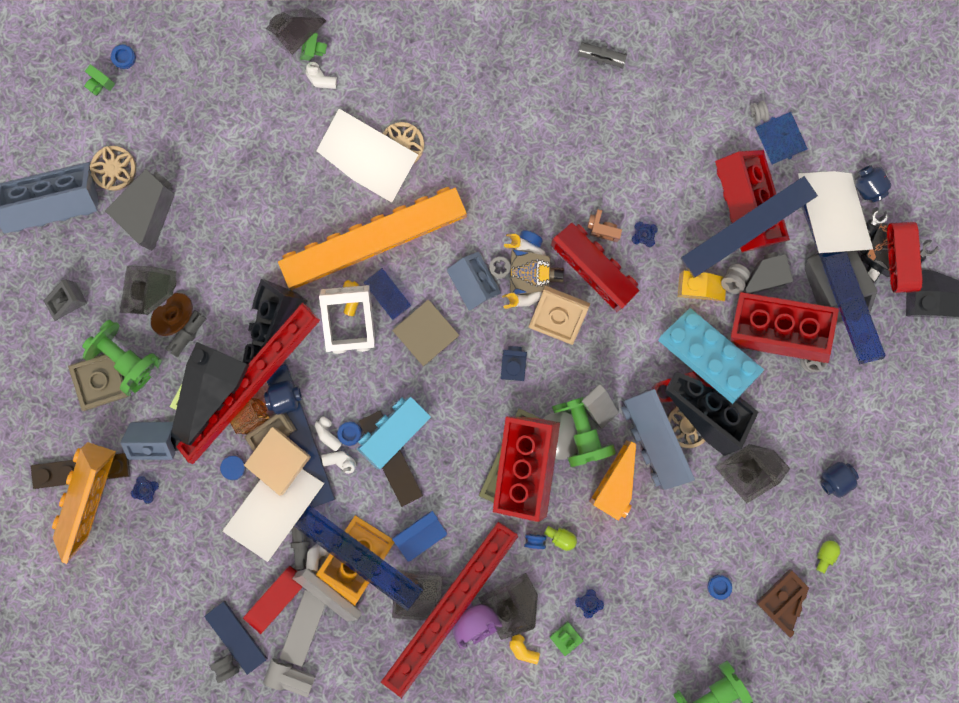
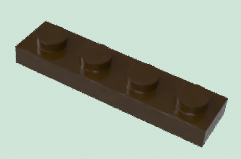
M115 454L107 480L130 477L129 460L126 454ZM67 460L30 465L33 489L68 485L66 484L67 477L71 470L74 471L76 462Z

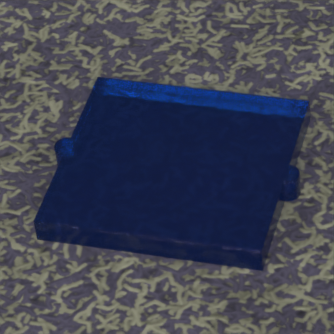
M791 112L777 118L772 117L770 121L755 127L772 165L787 158L790 160L792 156L808 149Z

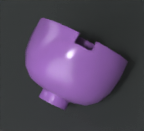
M470 603L452 630L459 648L465 649L468 648L467 642L472 640L475 645L497 631L495 626L502 627V623L490 607L482 604L473 606Z

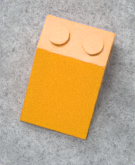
M627 440L589 501L592 505L618 521L621 517L625 518L632 507L629 503L632 500L636 444Z
M354 516L316 576L355 606L395 542L375 527Z

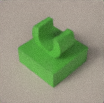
M308 31L305 34L300 54L301 60L310 61L314 55L323 56V54H326L327 44L316 42L318 33Z
M91 64L84 71L91 77L84 87L96 96L103 87L111 91L115 85L111 79Z
M568 621L549 636L564 656L568 655L583 642V639Z

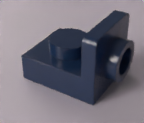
M508 346V350H503L500 379L524 381L527 352L522 351L523 347Z

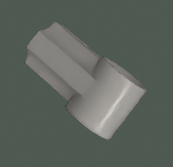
M271 659L263 684L275 690L285 689L308 698L316 676L292 668L290 663L286 665L278 662L279 659Z

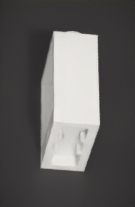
M370 286L321 289L319 298L326 352L333 351L335 354H340L350 349L363 352L375 347ZM363 302L367 338L333 341L328 305Z

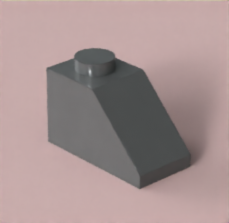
M778 252L763 255L764 259L756 264L749 281L745 283L743 293L750 294L792 283L793 278L786 254L778 256Z

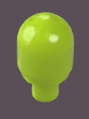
M548 526L544 532L545 535L553 539L552 543L562 550L570 551L577 544L576 536L564 528L559 527L556 530Z
M828 540L822 544L817 554V559H820L816 568L817 571L825 574L828 566H833L836 563L841 551L838 543Z

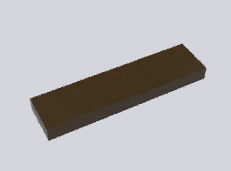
M381 410L359 421L365 434L367 432L372 434L377 428L375 423L383 416ZM399 450L382 469L401 507L423 497V494L401 450Z

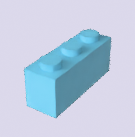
M401 397L392 406L394 411L388 417L383 415L375 423L377 428L372 434L367 432L358 441L360 446L357 450L376 469H381L431 418L412 397H407L406 399Z

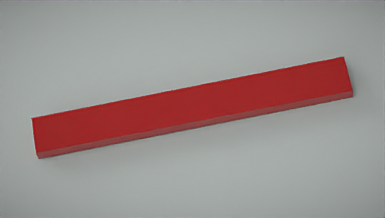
M302 303L251 360L240 387L234 394L230 393L223 402V408L220 411L216 410L210 417L208 426L190 446L181 441L176 447L188 463L194 464L319 323L320 319L307 305Z
M500 522L496 523L382 679L381 683L401 699L517 540L518 535Z

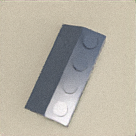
M90 162L0 183V228L4 234L20 232L26 228L41 227L50 222L65 221L71 217L90 215L96 212L99 199L90 171Z
M649 389L623 400L624 406L621 407V411L626 421L631 420L634 427L630 429L635 442L640 441L643 447V451H640L644 463L646 465L650 463L653 473H650L655 487L660 486L662 490H667L694 481L695 478L656 390Z

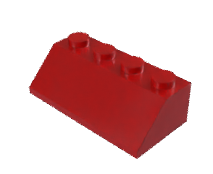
M764 150L738 151L715 161L717 175L722 183L723 196L728 204L732 223L776 195ZM784 219L740 248L741 253L789 241L790 238Z
M570 223L553 238L550 246L616 312H619L640 291L637 288L638 283L630 275L626 277L620 271L621 266L613 258L609 260L603 254L605 250L596 241L592 243L586 237L588 233L581 225L577 224L575 226L573 223Z
M740 292L731 333V342L738 348L829 363L839 308Z
M506 416L493 505L494 513L540 522L547 517L560 422L540 418Z

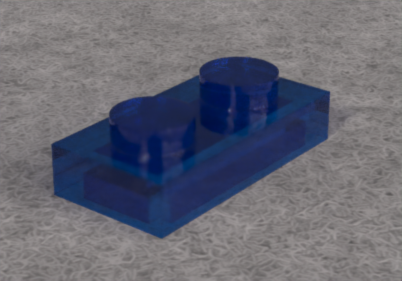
M383 268L363 282L365 285L370 286V292L392 320H395L412 307Z

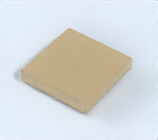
M545 286L528 328L573 345L590 303Z
M271 427L244 466L281 496L286 492L311 456L276 427Z

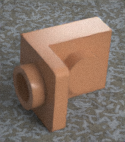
M597 209L595 215L591 214L587 228L591 229L590 236L618 242L622 229H618L616 224L610 222L599 224L602 210Z

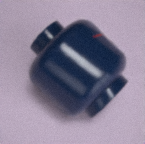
M869 165L858 172L859 176L855 179V186L864 200H871L873 203L888 196L891 182L883 168H873L872 165Z
M289 380L271 384L268 387V391L264 393L268 410H272L277 415L295 411L298 408V401L302 400L299 386L295 387Z
M837 462L822 472L823 482L821 486L828 495L833 494L841 498L857 487L859 476L851 464Z

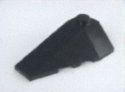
M922 270L921 290L919 292H906V316L959 319V280L933 270Z
M261 279L252 304V309L258 310L256 322L249 323L248 331H251V338L253 340L252 344L245 346L243 362L249 364L302 303L306 305L308 300L297 292Z
M196 342L186 364L171 437L191 446L208 426L210 417L216 410L220 411L224 406L223 402L230 393L234 394L240 387L249 365Z
M679 372L674 373L665 390L666 394L703 439L723 456L742 449L759 413L745 400L739 397L732 404L716 389L707 387L701 381Z

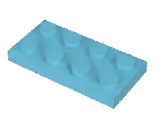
M691 308L670 326L658 340L732 404L764 371L761 366Z

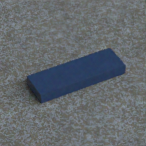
M225 601L204 616L247 675L268 659Z

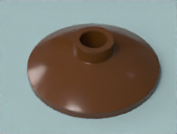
M174 293L167 296L165 305L156 306L152 313L151 327L153 331L160 336H170L180 331L188 323L192 315L193 304L191 299L183 293Z

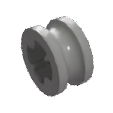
M764 100L759 101L757 105L756 103L750 104V111L755 124H759L760 120L764 122L769 120V112Z
M504 257L494 258L489 265L491 275L497 279L505 278L511 268L510 262ZM500 261L504 262L506 272L503 274L501 271L500 274L495 273L496 267L494 264L496 262L500 264Z

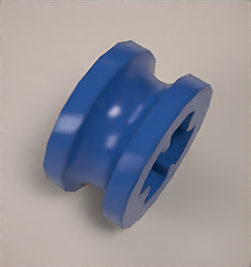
M525 534L527 543H524V547L546 549L544 540L547 539V536Z

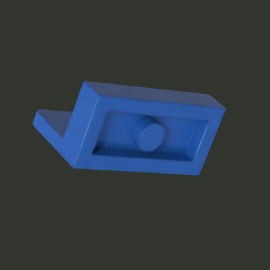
M430 511L392 539L406 560L411 561L444 538L447 532L438 521L434 512Z

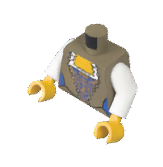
M506 234L512 241L511 244H504V247L515 249L511 250L510 293L502 295V298L507 297L509 299V305L503 307L504 309H509L512 307L530 306L540 300L544 287H549V282H563L564 268H550V257L546 256L544 250L527 240L521 239L517 234Z

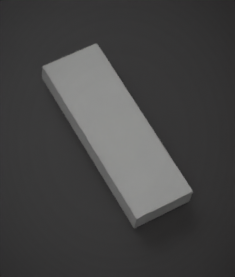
M598 385L582 400L593 420L601 429L619 413L609 394L601 385Z
M309 569L296 572L292 578L347 622L358 620L362 614L361 610Z
M306 589L280 655V659L301 667L305 662L325 608V604Z

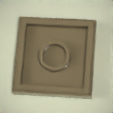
M429 299L392 330L423 367L460 336Z
M105 354L68 366L82 411L129 397L120 390V385L124 380L123 375L114 369L115 362Z

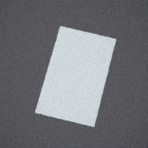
M338 109L317 149L318 153L352 180L390 202H393L418 154L341 109Z
M836 171L798 173L799 179L805 176L818 195L806 204L818 252L872 250V243L852 173Z
M302 469L286 492L279 496L260 480L222 532L268 562L324 483Z

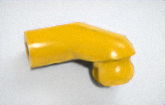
M346 280L343 287L359 286L357 282H351L350 280ZM359 302L346 303L343 313L348 316H355Z
M514 634L512 641L509 642V646L518 660L537 665L540 653L528 650L523 643L525 638L520 634Z

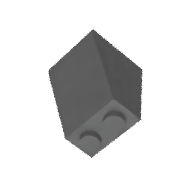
M145 169L105 212L139 245L152 251L156 247L175 196L170 190L173 185L157 171L152 174Z
M856 251L816 253L806 260L805 272L817 305L839 308L836 325L870 314L878 290Z

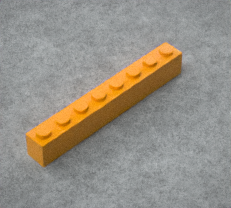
M450 187L440 189L436 192L437 195L428 198V196L421 197L415 200V204L410 207H406V205L399 206L392 210L393 214L384 217V214L375 216L371 219V223L364 226L361 223L350 227L348 229L349 232L345 234H332L326 238V242L318 244V242L308 244L304 247V251L297 254L295 251L283 255V259L278 261L288 288L294 290L466 218L467 213L456 187L450 189Z

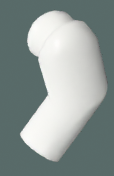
M316 62L307 64L306 76L313 86L336 89L337 77L324 76Z
M322 416L315 423L319 439L333 451H337L342 443L328 430L332 422L325 416Z
M344 451L321 455L323 467L336 464L347 474L355 471V460Z
M318 543L308 550L306 569L317 574L319 560L322 557H328L331 553L328 544L322 545Z

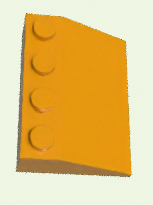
M87 442L75 452L73 462H76L74 471H70L66 480V484L69 487L67 493H63L59 502L62 510L60 515L55 517L52 529H55L53 540L63 563L67 564L88 539L116 453L114 450Z

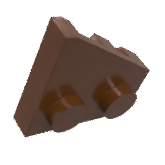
M789 569L756 604L791 638L794 635L795 631L793 629L797 617H800L802 602L806 599L809 587Z

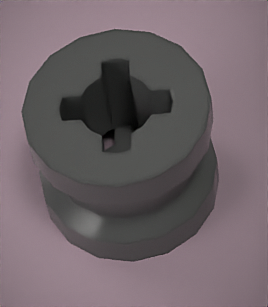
M231 654L209 665L210 669L215 671L217 675V683H221L240 672L238 667L234 666Z

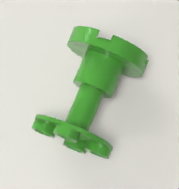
M107 320L95 337L90 336L83 343L82 347L85 349L83 359L86 361L91 360L101 352L115 362L114 369L125 377L120 385V390L127 396H131V390L134 393L138 392L150 380L151 370L154 366L160 367L161 359L154 353L141 359L131 350L127 352L122 350L112 341L120 325L117 322L113 323L111 320Z
M584 397L552 406L554 413L570 409L577 430V434L573 435L578 453L567 457L570 467L601 460L616 453L614 444L601 446L597 429L591 430L586 409L582 402Z
M725 661L718 665L724 677L709 686V693L692 702L732 703L738 699L740 703H753V700L741 679L734 674L735 670L728 661ZM679 690L673 694L678 703H687Z

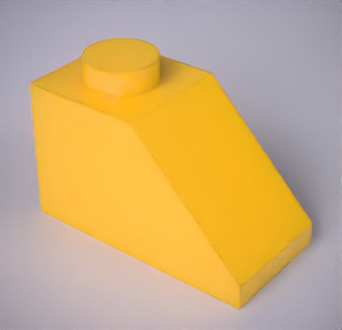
M682 271L679 273L677 297L725 302L726 290L721 285L723 277L703 272L693 278L689 271Z

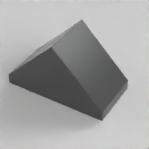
M67 279L61 280L43 300L54 321L87 304L77 283Z

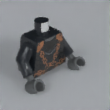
M878 207L873 208L871 212L872 220L870 219L866 223L873 249L859 250L861 261L869 265L866 270L873 283L877 281L880 274L890 277L887 246L888 225L884 223L888 218V214L885 211L883 216L876 217L875 215L879 211ZM926 240L923 243V249L920 250L921 263L926 259V255L934 256L938 251V246L931 251L926 249V246L932 240Z

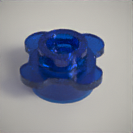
M641 221L637 222L634 226L636 231L632 237V242L635 245L639 243L645 244L649 248L654 246L655 233L658 231L657 226L654 224H643Z
M139 476L131 491V496L134 499L144 500L146 504L152 503L154 500L153 495L159 489V484L156 481L146 480L144 476Z
M588 589L584 596L578 597L575 600L576 606L582 609L585 618H592L593 614L604 608V602L597 598L596 592L593 589ZM589 601L592 602L591 606L587 605Z

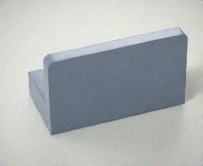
M479 252L462 258L447 269L468 310H472L483 302L501 294Z
M131 422L120 442L127 459L173 460L176 454L170 440L173 422Z

